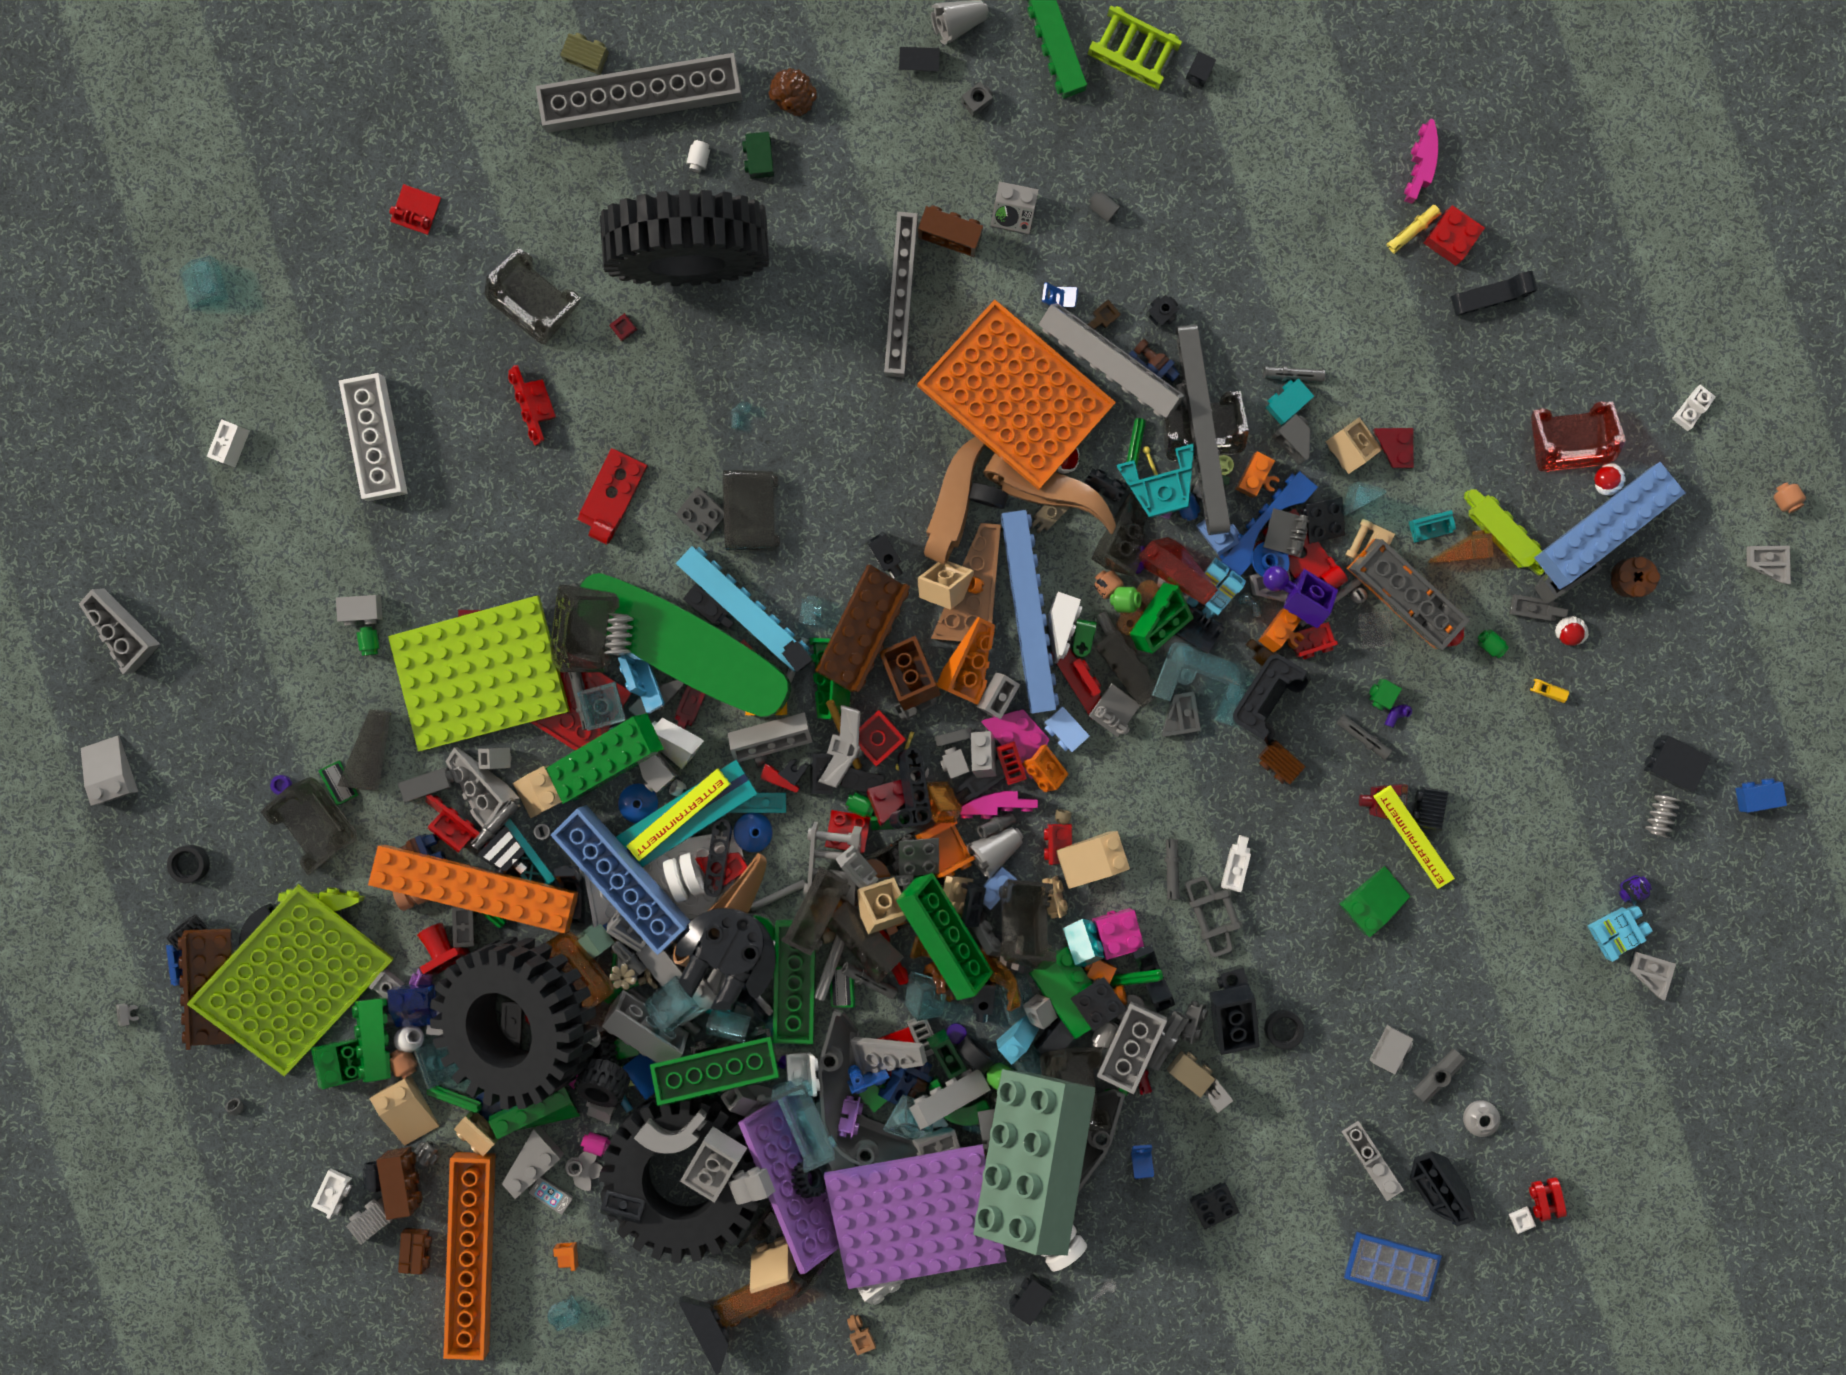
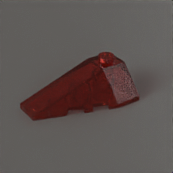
M1169 537L1151 541L1139 554L1145 569L1169 584L1178 585L1182 592L1204 605L1218 591L1185 547Z

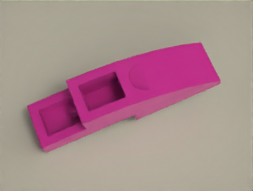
M1433 119L1421 125L1418 136H1421L1418 143L1415 142L1411 150L1413 155L1411 161L1417 164H1415L1411 175L1414 176L1413 180L1407 184L1404 191L1406 195L1405 201L1411 204L1417 199L1421 186L1427 188L1432 183L1438 157V136Z
M1017 790L994 792L965 803L957 809V814H961V818H973V815H981V818L992 819L993 815H997L998 807H1001V811H1013V807L1021 808V811H1033V808H1038V800L1018 798Z

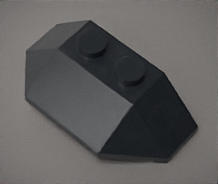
M1433 1151L1415 1157L1410 1179L1430 1210L1440 1217L1451 1221L1457 1227L1475 1221L1476 1218L1469 1190L1449 1159Z
M682 1296L679 1299V1304L717 1375L721 1371L729 1346L728 1338L730 1333L726 1326L722 1327L719 1321L721 1316L717 1308L713 1309L710 1303Z

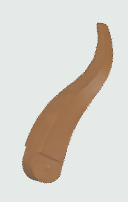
M977 437L966 442L953 457L945 474L935 511L926 531L929 538L924 550L925 557L944 565L949 560L953 548L959 547L969 510L970 500L968 497L973 471L979 455L986 446Z
M994 453L983 472L986 478L1003 487L1002 490L1013 497L1038 504L1078 508L1089 512L1099 519L1110 534H1113L1116 528L1112 513L1104 499L1097 491L1079 480L1055 472L1038 490L996 453Z
M758 853L734 884L709 910L734 908L748 913L765 873L767 864L765 856ZM712 928V935L715 937H720L719 930L716 928ZM675 946L673 952L674 963L686 967L690 960L689 956L679 957L675 954Z

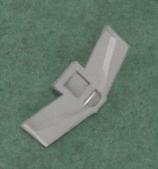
M841 705L840 735H832L827 752L834 756L818 782L837 788L854 759L858 757L860 751L859 710Z
M718 968L717 970L713 969L707 980L703 977L693 998L690 997L668 1010L669 1016L675 1023L683 1026L711 1009L710 1007L726 979V974L720 972Z

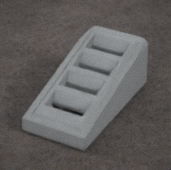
M926 1014L907 1021L915 1043H921V1040L934 1035ZM925 1023L924 1027L915 1030V1026ZM928 1030L927 1034L918 1037V1033ZM929 1042L923 1043V1046H929ZM932 1049L925 1051L926 1057L934 1054Z

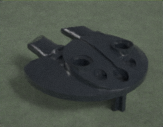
M716 908L698 915L686 926L687 928L678 939L675 954L679 957L689 956L690 958L679 979V983L691 998H693L706 971L711 967L716 970L718 968L720 972L726 974V979L713 1001L711 1009L732 1010L742 990L746 987L750 996L758 998L766 990L775 972L776 951L769 932L752 914L734 908ZM711 929H718L720 937L713 936ZM747 948H753L756 956H749Z

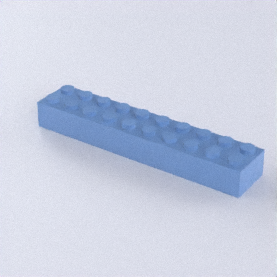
M1026 510L1002 513L1001 523L1030 713L1056 710L1059 700L1058 694L1053 692L1056 680L1055 674L1050 672L1053 660L1052 654L1047 652L1050 640L1049 634L1044 632L1047 620L1046 614L1041 612V607L1044 606L1043 594H1039L1038 587L1041 586L1040 574H1036L1035 567L1038 566L1037 554H1033L1032 548L1035 546L1034 534H1030L1029 528L1032 526L1031 514H1027Z

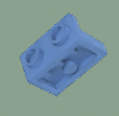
M1205 520L1196 525L1218 556L1239 544L1237 537L1239 532L1234 524L1230 525V533L1208 535Z

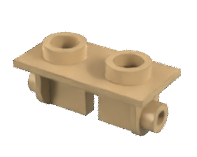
M1058 875L1051 879H1042L1041 886L1044 897L1051 896L1052 900L1045 901L1048 915L1051 918H1062L1067 914L1068 905L1066 900H1063V884L1061 880L1058 879Z

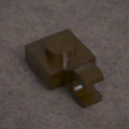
M1107 300L1092 313L1095 319L1087 325L1094 330L1100 325L1107 328L1121 314Z
M1250 639L1245 644L1255 653L1252 659L1260 666H1263L1270 656L1278 654L1277 652L1273 653L1264 645L1261 647L1254 639Z

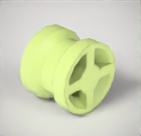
M1221 455L1219 456L1222 475L1226 476L1233 470L1234 463L1231 457Z

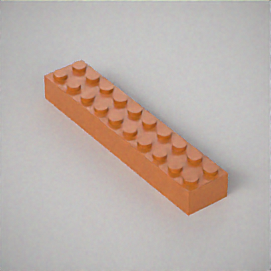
M389 845L378 846L368 883L369 886L560 933H567L570 930L579 894L576 891Z
M456 1152L450 1158L443 1359L484 1360L489 1353L496 1153H486L482 1156L481 1154L471 1152Z

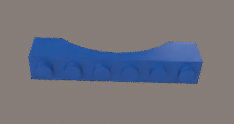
M1301 472L1295 475L1292 473L1284 481L1287 485L1282 490L1278 488L1271 496L1274 500L1269 505L1265 503L1258 511L1260 516L1256 520L1252 518L1245 526L1247 528L1246 532L1243 535L1241 533L1237 535L1239 544L1219 556L1221 558L1220 561L1230 568L1229 573L1233 570L1241 576L1251 565L1255 541L1262 527L1271 518L1273 508L1282 510L1293 505L1302 504L1318 488Z

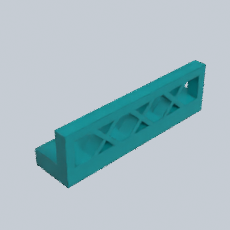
M509 819L503 827L506 826L524 849L526 857L522 856L521 859L529 860L531 863L530 872L524 871L520 875L521 878L531 880L532 875H538L545 881L544 884H551L555 881V878L511 819Z

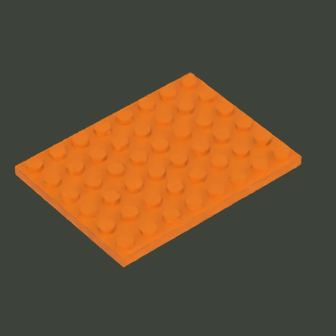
M995 299L917 384L918 388L1038 490L1041 489L1116 403Z

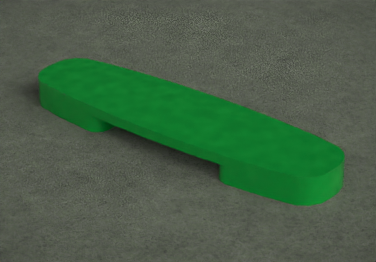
M597 573L586 577L581 583L580 600L576 602L578 606L576 611L579 616L605 636L612 634L607 631V628L613 625L608 623L607 620L614 617L608 613L624 614L634 618L633 621L627 623L633 626L632 629L627 630L628 633L632 634V637L626 638L632 644L625 646V648L631 650V653L684 684L760 717H772L778 714L785 706L791 693V683L787 675L761 655L728 634L673 603L614 577Z

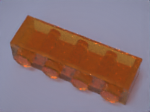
M791 1276L789 1282L751 1294L749 1283L716 1300L713 1308H717L721 1316L720 1322L722 1326L734 1327L741 1322V1319L745 1317L752 1318L759 1313V1310L763 1308L769 1309L775 1306L777 1301L791 1298L796 1291V1284Z

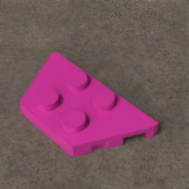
M1023 709L1004 714L1001 719L992 717L981 721L1001 745L1015 741L1021 762L1031 759L1041 745H1047L1049 742V738ZM1013 749L1007 750L1009 754L1013 753ZM1023 766L1024 771L1027 773V775H1028L1031 779H1033L1032 776H1031L1030 774H1028L1027 770H1026L1025 767Z

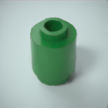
M372 627L360 628V632L356 633L359 651H361L362 656L378 654V649L380 648L377 630H373Z
M1492 629L1484 630L1478 636V645L1492 657H1502L1509 648L1506 641Z
M856 792L854 795H849L845 804L849 807L847 811L864 818L865 816L870 818L873 807L869 798Z

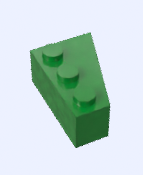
M1163 583L1130 632L1137 650L1153 654L1193 619L1178 585Z

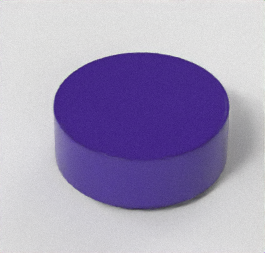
M278 775L271 780L270 787L273 793L284 795L291 790L292 782L289 777Z
M953 1023L947 1029V1035L952 1043L959 1044L967 1036L966 1028L960 1023Z

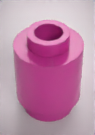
M589 1132L588 1135H584L581 1146L584 1147L583 1151L602 1157L610 1145V1140L606 1136Z

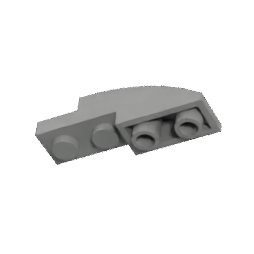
M1359 1121L1341 1131L1386 1201L1404 1191Z

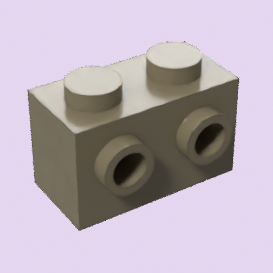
M1181 1050L1167 1070L1201 1098L1215 1081L1212 1075L1213 1070L1205 1064L1203 1066L1199 1065L1196 1062L1198 1059L1189 1051L1186 1054Z

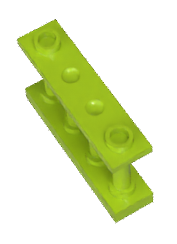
M1110 6L1107 16L1112 19L1100 42L1092 41L1087 55L1159 90L1164 79L1160 72L1171 50L1178 51L1182 41L1174 34H1167L1127 14L1121 7ZM1121 22L1129 26V29L1118 51L1113 52L1108 49L1107 44L1117 24ZM1136 31L1147 35V38L1136 60L1131 61L1125 58V53ZM1154 40L1165 44L1154 68L1149 70L1143 67L1142 63Z

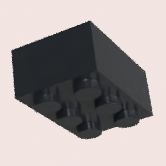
M1249 985L1210 992L1214 1041L1220 1054L1225 1055L1260 1047L1256 1000Z

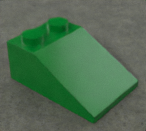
M1384 866L1339 905L1362 933L1370 938L1391 919L1410 896Z

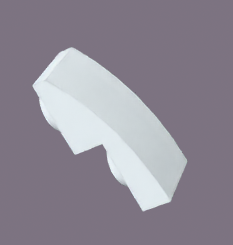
M1699 385L1672 419L1689 431L1693 428L1701 414L1707 411L1716 396Z

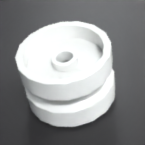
M692 852L681 855L680 864L675 858L663 862L667 883L677 903L688 900L689 891L694 897L705 894L704 880Z
M1074 1225L1072 1227L1068 1256L1041 1255L1046 1257V1264L1051 1271H1059L1069 1266L1085 1252L1087 1244L1081 1235H1076L1077 1230Z

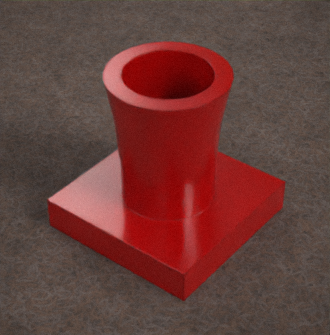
M442 922L434 924L417 934V937L432 958L431 961L419 967L422 974L437 975L456 964L457 959L470 953L468 948L451 947Z

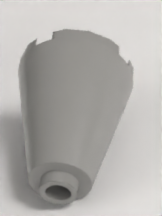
M981 0L941 2L932 5L931 8H934V12H931V20L936 35L940 32L942 37L940 42L945 45L985 21L989 11L986 3H983Z
M1010 827L999 833L969 843L966 848L970 855L974 854L975 861L973 862L985 877L991 878L1021 846L1023 835L1018 828Z

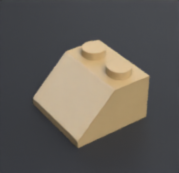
M1360 417L1325 441L1329 450L1337 457L1341 467L1348 474L1382 450Z
M949 561L945 565L937 562L918 577L919 598L948 609H953L963 601L974 575V570Z
M549 765L543 766L513 783L530 818L562 803L546 770Z
M894 878L857 890L860 917L868 934L904 923L907 919L896 902V899L901 895V891Z
M470 1111L454 1128L457 1136L463 1141L466 1140L471 1145V1149L476 1154H481L482 1156L499 1140L496 1139L489 1122L479 1113Z

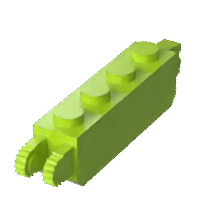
M1477 489L1465 492L1463 497L1471 507L1469 517L1518 568L1528 567L1537 575L1543 574L1545 571L1534 558L1542 552L1541 546L1537 541L1531 540L1526 535L1527 531L1525 528L1513 521V516L1499 506L1500 503L1495 497L1483 496Z

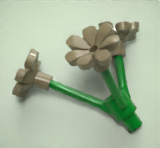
M611 937L614 942L618 941L615 937ZM611 949L613 956L611 974L609 976L610 982L606 996L603 999L604 1002L609 1004L613 999H616L622 990L627 991L638 985L642 986L648 983L654 989L658 988L657 982L654 980L655 977L647 967L644 970V976L638 978V981L632 978L635 975L633 969L627 971V964H622L619 969L616 966L617 954Z

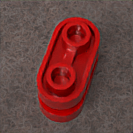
M1556 1177L1547 1179L1546 1186H1543L1541 1181L1531 1183L1532 1187H1529V1193L1531 1198L1535 1200L1536 1206H1533V1211L1536 1218L1543 1222L1551 1220L1550 1213H1554L1557 1218L1567 1216L1562 1189ZM1546 1194H1550L1552 1205H1548Z

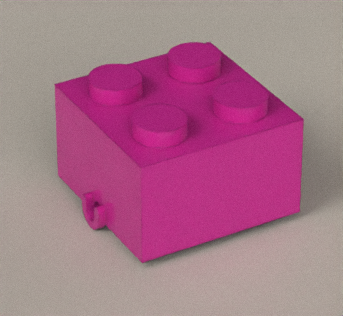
M1131 908L1117 912L1113 910L1107 912L1106 915L1092 918L1097 928L1096 934L1103 945V954L1106 960L1135 952L1140 947H1144L1135 910Z

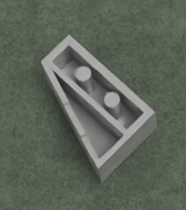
M536 1126L502 1183L514 1199L564 1155V1152L541 1126Z

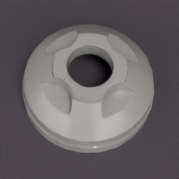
M1478 1100L1471 1103L1465 1109L1463 1122L1466 1129L1473 1135L1487 1137L1498 1129L1500 1114L1492 1103ZM1482 1116H1489L1490 1123L1488 1126L1483 1127L1480 1125L1479 1121Z

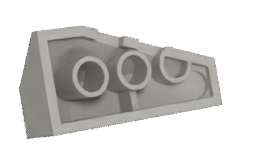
M454 747L445 762L449 770H452L455 782L460 784L464 792L462 796L464 800H468L472 808L470 810L472 816L483 827L494 818L510 798L518 801L519 797L505 782L489 770L479 769L477 761L460 748Z

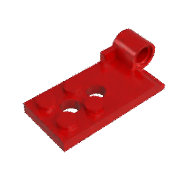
M613 448L610 449L577 519L591 526L589 537L606 545L610 543L648 465ZM619 469L626 471V477L623 480L616 478V472ZM610 487H615L618 491L617 496L614 498L607 496V490Z
M1295 508L1289 512L1295 515H1299ZM1268 527L1261 531L1265 537ZM1308 530L1303 546L1306 550V555L1303 558L1288 554L1290 561L1289 572L1294 579L1306 569L1336 589L1348 581L1346 574L1336 565L1332 557L1327 555L1319 542L1309 544Z

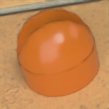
M972 577L968 592L974 594L981 593L983 591L982 586H984L983 581Z

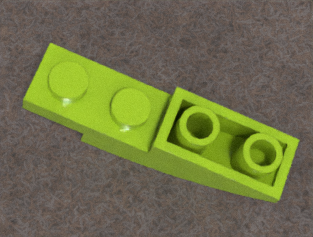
M327 887V890L321 891L319 894L310 892L333 911L353 906L365 898V896H360L357 891L342 893L339 892L340 889ZM287 889L279 893L278 901L282 902L293 889Z

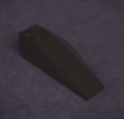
M1131 490L1114 517L1116 528L1113 534H1110L1108 529L1105 531L1091 559L1107 570L1134 576L1142 560L1143 552H1141V546L1145 538L1143 530L1144 523L1147 521V513Z

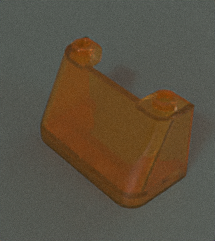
M572 932L557 934L546 942V944L553 947L549 959L563 954L568 959L562 971L567 973L577 969L582 977L574 982L573 985L576 990L588 986L591 993L590 997L581 1002L582 1006H595L596 1009L613 993V983L577 941L578 938Z

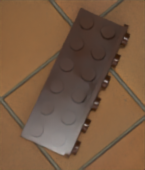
M867 565L815 671L850 692H859L865 686L868 672L873 669L874 660L881 652L883 642L892 630L891 625L894 619L900 614V607L909 595L908 590L910 586L908 584H901L872 565Z
M231 929L184 930L182 937L178 938V950H182V956L179 957V969H183V975H180V988H183L184 994H181L180 1005L184 1006L181 1024L185 1025V1031L182 1032V1044H186V1050H191V1047L195 1045L234 1044L235 1040L187 1005L189 1000L232 955Z

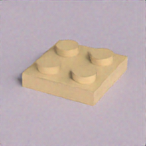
M946 876L943 890L961 918L967 889L962 888L961 884L973 882V879Z

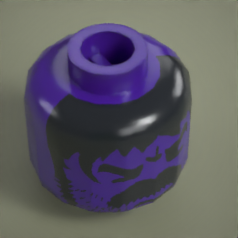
M1634 875L1621 882L1619 895L1623 901H1629L1635 905L1649 898L1652 888L1645 877Z

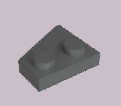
M1194 691L1174 694L1161 733L1162 737L1201 731Z

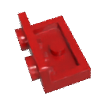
M1329 622L1322 623L1318 628L1313 626L1294 632L1301 633L1304 636L1301 642L1294 638V642L1299 645L1294 649L1296 657L1302 656L1303 659L1315 656L1314 652L1321 650L1322 653L1334 650L1333 646L1338 645V642L1334 640Z

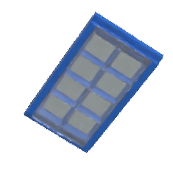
M1356 1232L1344 1278L1429 1302L1442 1256Z

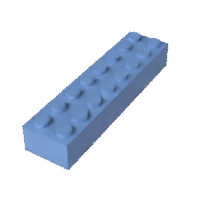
M1659 462L1642 473L1534 558L1555 585L1561 589L1572 583L1683 496L1685 491L1664 465Z
M587 805L577 808L551 834L552 838L657 955L665 951L677 940L691 922Z

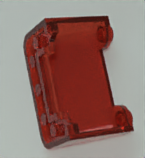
M1613 401L1597 402L1590 409L1589 413L1552 417L1550 410L1540 408L1534 410L1531 415L1535 458L1539 471L1609 464L1618 458L1626 442Z

